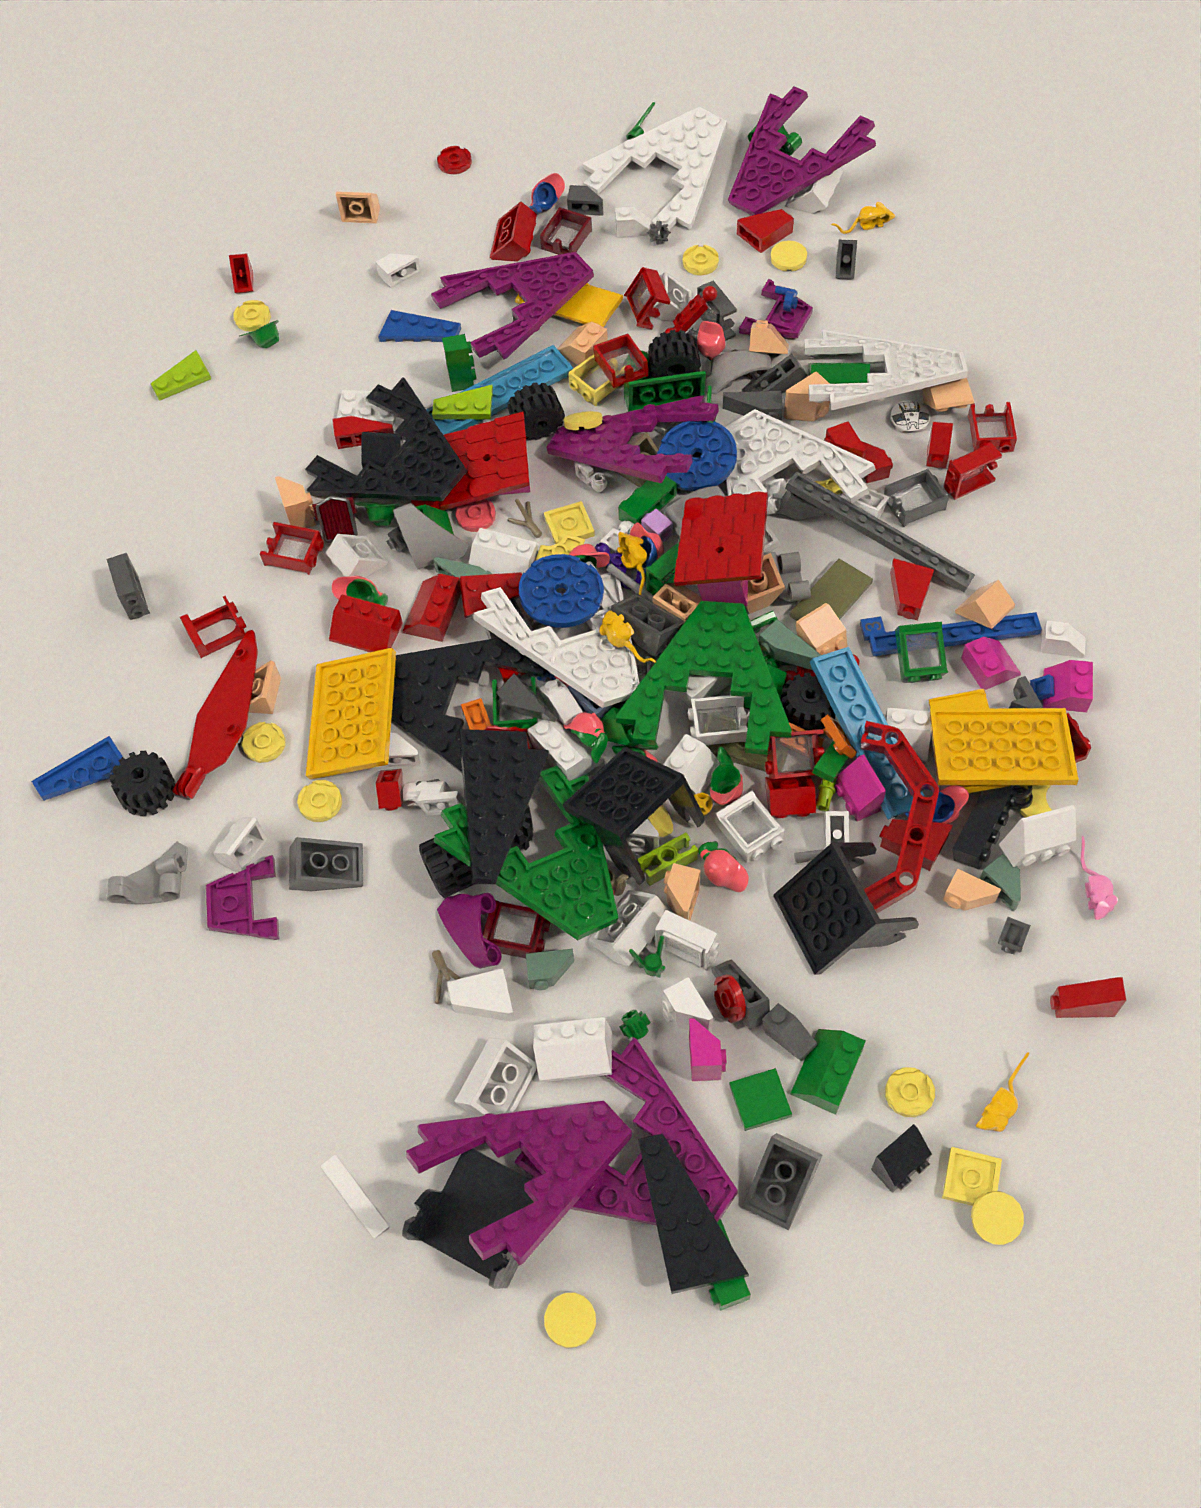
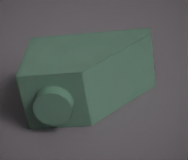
M1002 854L983 869L980 879L1000 888L1001 891L998 898L1012 911H1015L1021 900L1020 869L1018 866L1013 867L1008 858Z
M573 948L526 954L530 989L546 990L548 987L554 986L574 963Z

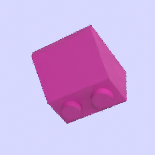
M982 637L965 644L961 659L981 689L987 690L1021 675V672L999 640Z
M1068 660L1045 668L1043 676L1050 674L1054 677L1055 696L1043 699V708H1066L1067 711L1087 713L1093 700V662Z
M863 754L838 774L835 785L837 795L843 797L849 815H853L856 821L881 812V804L886 793L885 788Z
M694 1018L689 1019L692 1081L721 1080L722 1072H726V1049H721V1041Z

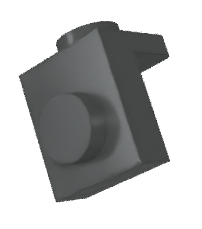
M1007 917L998 940V944L1002 945L1001 950L1013 955L1016 951L1021 952L1031 925Z

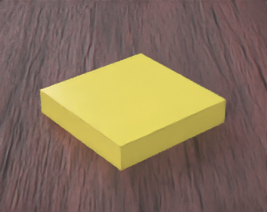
M582 501L544 512V518L555 544L559 543L566 533L582 539L595 536V531Z
M951 1147L942 1198L973 1206L974 1202L982 1194L997 1191L1002 1159Z

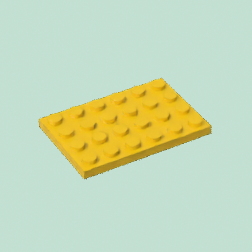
M393 648L316 665L306 777L310 780L388 765L396 651Z
M1066 708L930 709L937 785L1078 784L1079 778Z

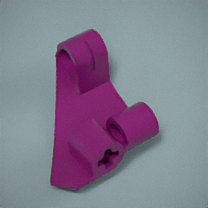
M488 892L474 896L469 894L450 896L445 898L437 908L445 928L467 959L476 968L480 969L498 965L502 958L499 947L482 936L481 915L492 913L496 907L493 895Z

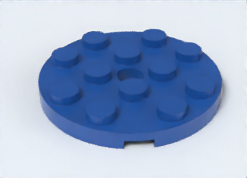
M686 421L678 424L666 433L661 440L659 451H657V454L675 455L677 453L693 455L696 452L702 453L700 459L692 457L693 462L687 473H667L666 475L677 483V488L686 491H696L719 485L729 477L737 461V447L734 437L728 429L714 421L713 423Z
M555 554L542 557L534 561L520 578L519 599L526 613L537 622L554 628L573 627L588 621L597 613L603 601L604 586L600 574L591 564L587 565L576 556ZM558 588H564L567 591L562 595L561 593H558L556 590Z

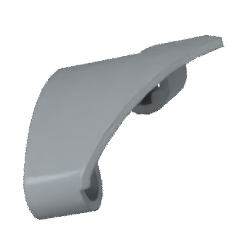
M764 552L763 556L769 553L772 554L785 586V590L778 598L789 602L810 599L809 581H803L800 573L801 559L799 552L776 555L775 552Z
M176 841L160 858L143 869L126 877H110L108 879L107 900L112 903L152 904L180 898L181 872H184L187 868L188 847Z

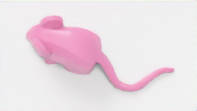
M1082 836L1081 865L1085 872L1092 875L1088 877L1089 882L1085 883L1086 897L1090 898L1088 908L1094 909L1095 919L1100 920L1113 911L1118 899L1113 895L1111 880L1086 867L1084 861L1085 838Z

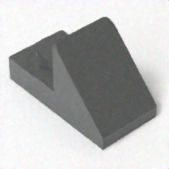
M1026 676L1018 678L1013 689L1017 700L1012 701L1009 708H1043Z

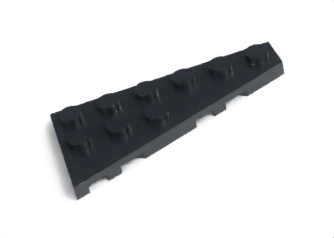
M663 1133L638 1139L671 1294L749 1277L747 1270Z

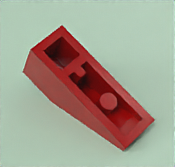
M355 416L333 419L334 436L338 449L361 446L362 432L394 434L392 424Z

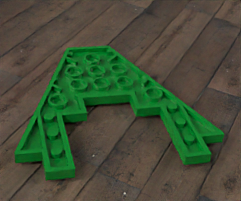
M700 601L616 715V723L635 725L633 743L656 745L665 691L687 692L690 675L732 678L731 696L752 697L745 753L768 755L770 736L787 738L792 736L787 716L747 611L742 603Z
M557 765L542 771L539 781L570 823L557 829L554 834L564 849L529 863L517 846L511 848L496 885L578 941L617 923L618 913L603 843L593 826L569 814L562 806L589 778L587 775L569 781ZM459 803L442 810L441 817L449 829L435 834L433 841L470 867L466 811L463 803Z

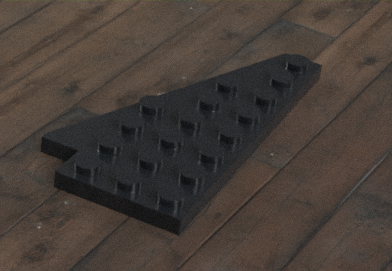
M460 729L459 741L472 884H496L548 758L549 750L528 749L526 732Z

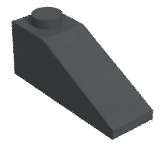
M790 354L744 389L746 392L782 391L784 393L787 389L807 378L808 375L793 354Z
M782 391L723 392L722 406L725 410L744 416L756 409L782 421Z
M515 674L496 692L502 699L500 703L507 710L512 708L518 714L552 722L557 720L555 715L533 690Z
M732 959L712 967V973L715 978L729 974L739 983L746 1005L745 1017L741 1021L748 1029L751 1030L763 1025L762 1019L770 1012L769 998Z

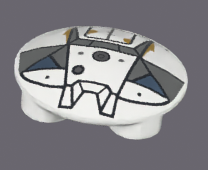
M902 401L893 407L891 420L899 432L924 431L930 421V412L926 406L917 401Z

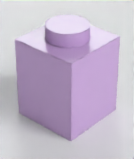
M657 509L647 513L641 520L642 527L647 532L658 534L662 542L673 535V522Z

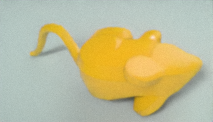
M876 202V207L865 206L860 210L859 216L849 230L844 231L835 223L831 225L836 226L841 233L847 234L855 228L858 222L864 230H870L875 225L883 227L884 223L894 219L895 215L883 203Z
M619 532L620 547L617 548V551L623 554L621 560L626 568H637L641 572L642 580L639 595L642 596V589L645 583V572L642 565L647 559V553L640 544H643L644 540Z
M609 610L602 619L599 633L602 636L607 635L609 642L613 646L618 648L627 647L640 662L653 661L656 663L653 658L643 659L639 656L635 647L629 641L630 637L634 634L631 625L628 622L624 623V616L622 614L617 616L615 612Z
M1029 1052L1025 1054L1008 1081L1009 1091L1002 1087L997 1091L990 1104L985 1107L984 1112L981 1114L983 1117L976 1124L977 1128L1002 1132L1005 1126H1007L1009 1119L1014 1116L1018 1108V1101L1012 1084L1016 1074L1029 1056Z

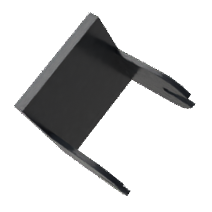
M627 747L619 751L562 804L566 812L594 827L615 866L623 874L628 875L629 878L632 875L638 885L645 881V876L626 839L647 818L669 799L673 808L686 822L691 817L698 828L705 820L684 774Z
M871 842L829 844L773 895L814 975L822 974L851 949L882 947L906 938L905 933L900 931L916 929L919 926L915 917L880 919L852 870L865 863L863 859L856 857L876 854L877 849Z
M475 1149L468 1150L460 1155L442 1191L427 1189L419 1196L414 1203L419 1211L415 1217L413 1216L405 1220L402 1236L407 1240L423 1241L489 1279V1286L494 1289L508 1288L519 1264L507 1249L482 1260L470 1244L469 1235L534 1203L525 1192L524 1184L531 1181V1179Z

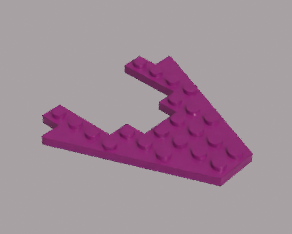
M795 86L783 98L770 93L729 195V204L750 215L761 214L821 178L831 175L838 168L876 146V141L867 137L875 127L874 121L860 115L826 154L811 148L801 160H798L779 151L787 141L786 135L777 131L808 98V94L806 91Z
M577 252L442 276L440 279L444 288L431 293V296L436 305L441 309L488 286L496 295L505 293L513 288L525 301V303L512 308V313L517 320L471 341L472 350L479 358L497 351L505 360L594 277V272Z
M704 395L657 406L649 404L644 406L643 409L612 416L605 415L602 417V424L595 428L584 429V427H579V430H568L565 426L559 427L546 448L548 454L662 483L667 473H687L693 462L692 455H684L682 453L675 455L640 454L639 445L627 444L632 434L635 432H652L658 422L714 421L719 408L718 404L705 403Z
M633 1037L621 1055L612 1050V1075L604 1076L645 1102L634 1118L633 1124L651 1136L663 1133L718 1223L737 1195L738 1190L638 1040ZM521 1151L514 1161L515 1165L531 1175V1180L541 1176V1172L526 1154ZM641 1152L625 1175H622L608 1165L571 1209L656 1225Z
M605 1101L495 1115L488 1113L480 1117L418 1125V1134L424 1140V1143L406 1150V1157L417 1173L420 1174L483 1143H486L498 1158L521 1148L542 1174L524 1184L525 1192L534 1203L469 1235L470 1244L482 1260L507 1249L520 1266L630 1141L632 1130Z

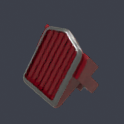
M329 496L319 503L312 504L315 518L319 520L323 539L326 543L333 542L337 534L358 536L354 513H357L358 510L354 497Z

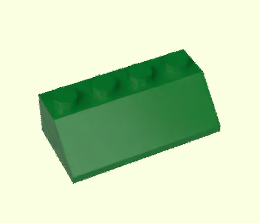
M700 371L625 382L624 400L627 410L630 412L643 409L644 406L649 404L657 406L703 396L705 393L706 372Z

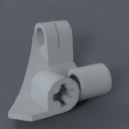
M734 351L714 357L711 360V376L706 379V392H708V386L711 385V393L717 394L719 391L730 387L734 379L753 372L757 378L761 377L771 369V358L766 354L752 351Z
M718 486L706 487L691 492L675 501L666 509L665 515L673 522V526L676 528L675 531L679 536H681L686 500L695 497L725 496Z
M409 503L393 509L417 570L434 564L433 559L436 557L453 561L465 556L469 544L436 524L413 504Z

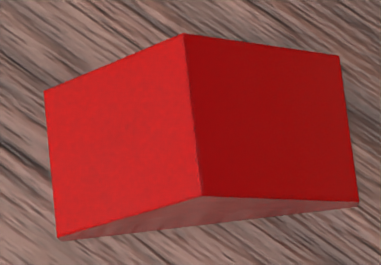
M248 254L229 255L234 292L253 291V270Z

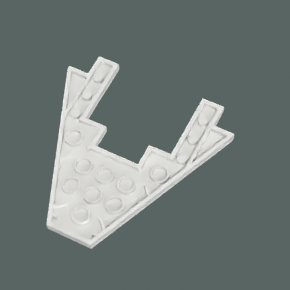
M697 107L584 162V169L592 173L584 182V185L599 195L631 161L646 168L657 157L679 169L672 177V183L682 190L652 220V224L656 225V221H662V225L668 224L667 228L670 230L678 222L691 229L726 131L727 121L701 107Z
M822 330V338L804 339L805 355L818 356L819 354H828L835 356L838 354L856 355L863 353L864 362L878 363L884 361L886 373H867V383L809 385V402L822 403L830 401L831 410L873 400L883 401L886 397L967 378V365L964 354L960 351Z
M754 409L725 427L734 437L737 447L736 465L726 479L728 496L736 493L744 495L758 491L768 493L761 482L793 463L796 464L803 475L822 465L851 503L870 493L869 488L861 478L876 470L872 462ZM766 524L764 552H770L781 545Z
M590 561L586 562L587 565L591 564L593 566V564ZM611 573L600 575L604 586L603 601L599 611L586 621L592 631L561 641L550 626L531 631L501 587L482 592L481 600L488 609L474 612L473 619L600 707L604 708L628 700L640 684L633 653L625 646L621 648L613 646L609 642L607 635L602 636L599 633L602 619L611 610V605L624 600L620 580Z

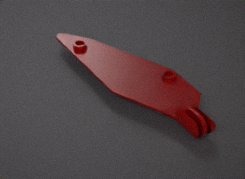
M253 630L245 633L196 716L188 765L173 788V793L178 796L193 799L202 785L206 774L226 763L247 727L258 656L256 635Z

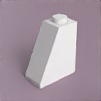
M503 968L447 982L449 990L445 991L446 1001L448 1005L452 1004L454 1012L505 1021L515 1020Z

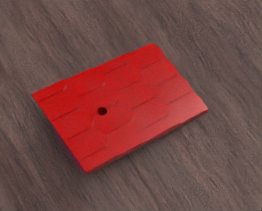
M524 411L495 418L494 421L470 426L468 429L444 434V437L465 466L467 472L443 501L411 500V504L415 507L426 504L444 511L496 495L529 493L530 481Z
M758 491L744 495L736 493L729 496L715 495L709 498L695 497L686 500L678 557L676 559L675 586L697 584L702 601L742 603L744 606H748V580L762 578L768 507L767 492Z

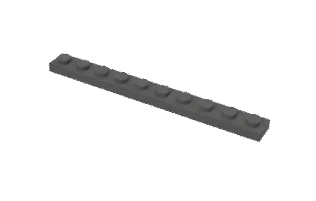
M797 471L785 487L788 491L910 562L934 569V576L962 592L966 591L975 576L970 571Z

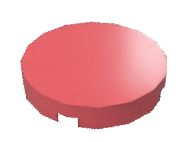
M482 499L457 506L456 520L464 530L478 532L479 528L487 529L495 521L496 511L490 500Z

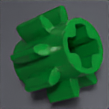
M631 1010L622 1016L621 1020L624 1024L620 1025L619 1028L624 1036H627L628 1039L634 1037L638 1040L647 1035L649 1032L647 1025L651 1022L646 1013L643 1014L642 1011L638 1013L637 1010Z

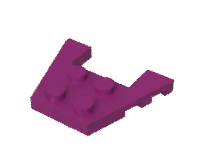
M768 279L761 295L777 300L766 318L768 324H772L782 337L798 338L812 315L813 307L798 298L796 309H792L791 312L784 311L783 303L786 295L775 293L776 285H774V281ZM745 317L739 327V334L751 335L752 324L756 323L757 320Z
M273 855L265 857V860L246 866V869L236 874H228L206 885L207 927L209 930L279 940V922L277 917L254 920L252 881L276 877Z

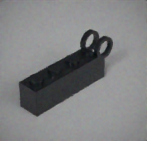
M1014 785L982 791L952 848L954 861L980 870L983 862L986 863L990 857L992 844H996L999 839L1001 826L1007 824L1010 808L1025 809L1032 804V785H1027L1029 789L1016 788L1013 790ZM1029 797L1026 803L1019 804L1015 802V798L1025 799Z

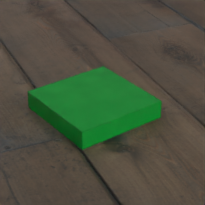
M776 1068L729 1082L745 1131L792 1117V1112Z

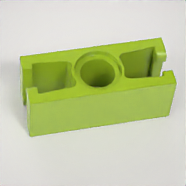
M686 832L637 859L643 873H646V882L649 886L665 878L667 870L671 871L673 863L687 866L698 859V849L695 845L691 846V849L681 854L678 853L682 848L689 847L691 839ZM671 857L673 860L664 861L663 858ZM655 864L658 865V867L652 870L651 872L649 869L644 870Z

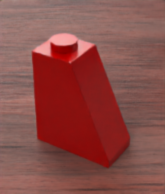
M783 209L740 218L737 220V235L762 253L793 233L794 218Z
M893 559L890 576L897 615L918 621L932 581L934 569Z
M892 819L889 826L884 825L879 835L882 838L880 847L899 856L908 820ZM932 822L922 868L928 871L931 870L950 835L953 825ZM912 833L910 835L914 841H919L923 838L920 833Z
M1123 977L1058 986L1050 997L1051 1009L1055 1010L1056 1018L1115 1017L1127 1001Z

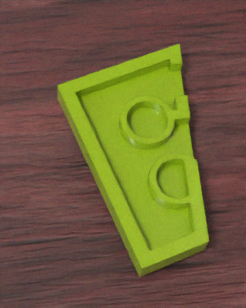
M195 350L150 384L160 401L211 380V376L197 350Z
M493 384L434 399L433 419H491Z

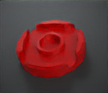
M449 146L440 152L441 154L437 156L438 167L446 174H461L467 171L472 164L471 153L466 148L461 149L460 146Z
M729 974L717 977L714 982V986L717 985V990L714 991V998L720 1014L724 1018L728 1017V1022L730 1023L743 1020L746 1005L739 983Z

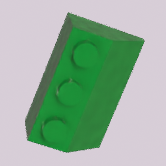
M866 362L808 363V374L810 376L817 372L830 384L867 383V373H870V364Z
M818 1029L814 1037L817 1046L806 1056L790 1095L836 1115L866 1040L842 1030Z

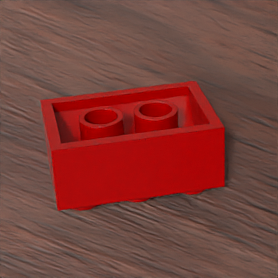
M520 201L499 218L490 258L492 260L518 262L523 257H527L531 251L530 246L534 237L533 232L536 226L537 213Z
M439 573L422 582L404 626V634L443 642L461 596L459 577Z
M342 594L333 610L329 641L367 652L392 648L403 625L400 611Z

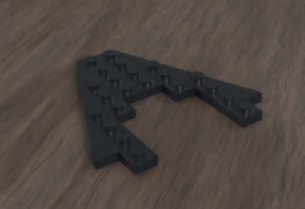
M404 377L401 378L392 390L378 384L366 397L370 404L404 419L394 432L395 434H401L405 443L383 468L369 461L361 472L355 475L317 455L305 469L309 475L316 478L307 488V492H310L311 496L443 501L467 472L465 466Z
M501 638L396 655L392 720L460 773H462L459 732L463 728L464 721L461 718L446 715L458 679L478 683L484 665L544 678L547 672L545 668L526 655H522L517 649Z

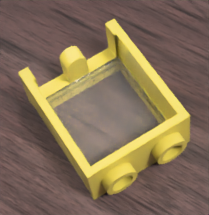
M594 354L569 372L570 388L573 391H577L587 402H591L594 406H597L599 401L618 388L612 387L611 382L599 364L595 362ZM615 359L609 361L608 364L616 372V377L625 374L624 368L620 372L618 371V362Z

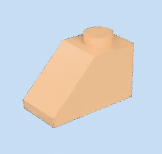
M957 869L943 901L947 902L952 908H960L965 911L995 903L1001 889Z

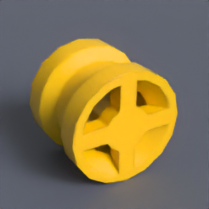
M703 792L695 794L694 797L699 807L703 808L701 809L703 816L707 815L713 806L711 797Z

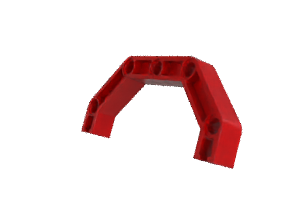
M866 721L865 733L861 739V749L884 754L913 797L896 871L864 889L876 913H879L910 895L917 888L938 800L939 787L904 734L898 728ZM869 733L881 736V740L866 739ZM893 737L897 742L895 744H888L885 740ZM922 790H930L933 795L931 797H924L920 792ZM912 833H920L923 838L919 841H914L910 835ZM908 876L913 882L910 885H903L900 882V878Z

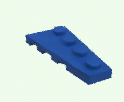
M391 310L378 337L379 342H386V339H395V342H403V339H414V342H422L425 339H431V342H443L442 338L459 335L461 323Z
M108 736L31 782L45 801L110 778V775H114L112 772L114 765L119 766V760L123 756L111 737Z

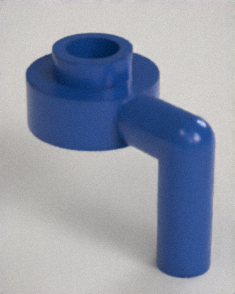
M776 286L775 293L786 295L783 310L791 312L792 309H796L798 298L796 297L798 294L797 290Z

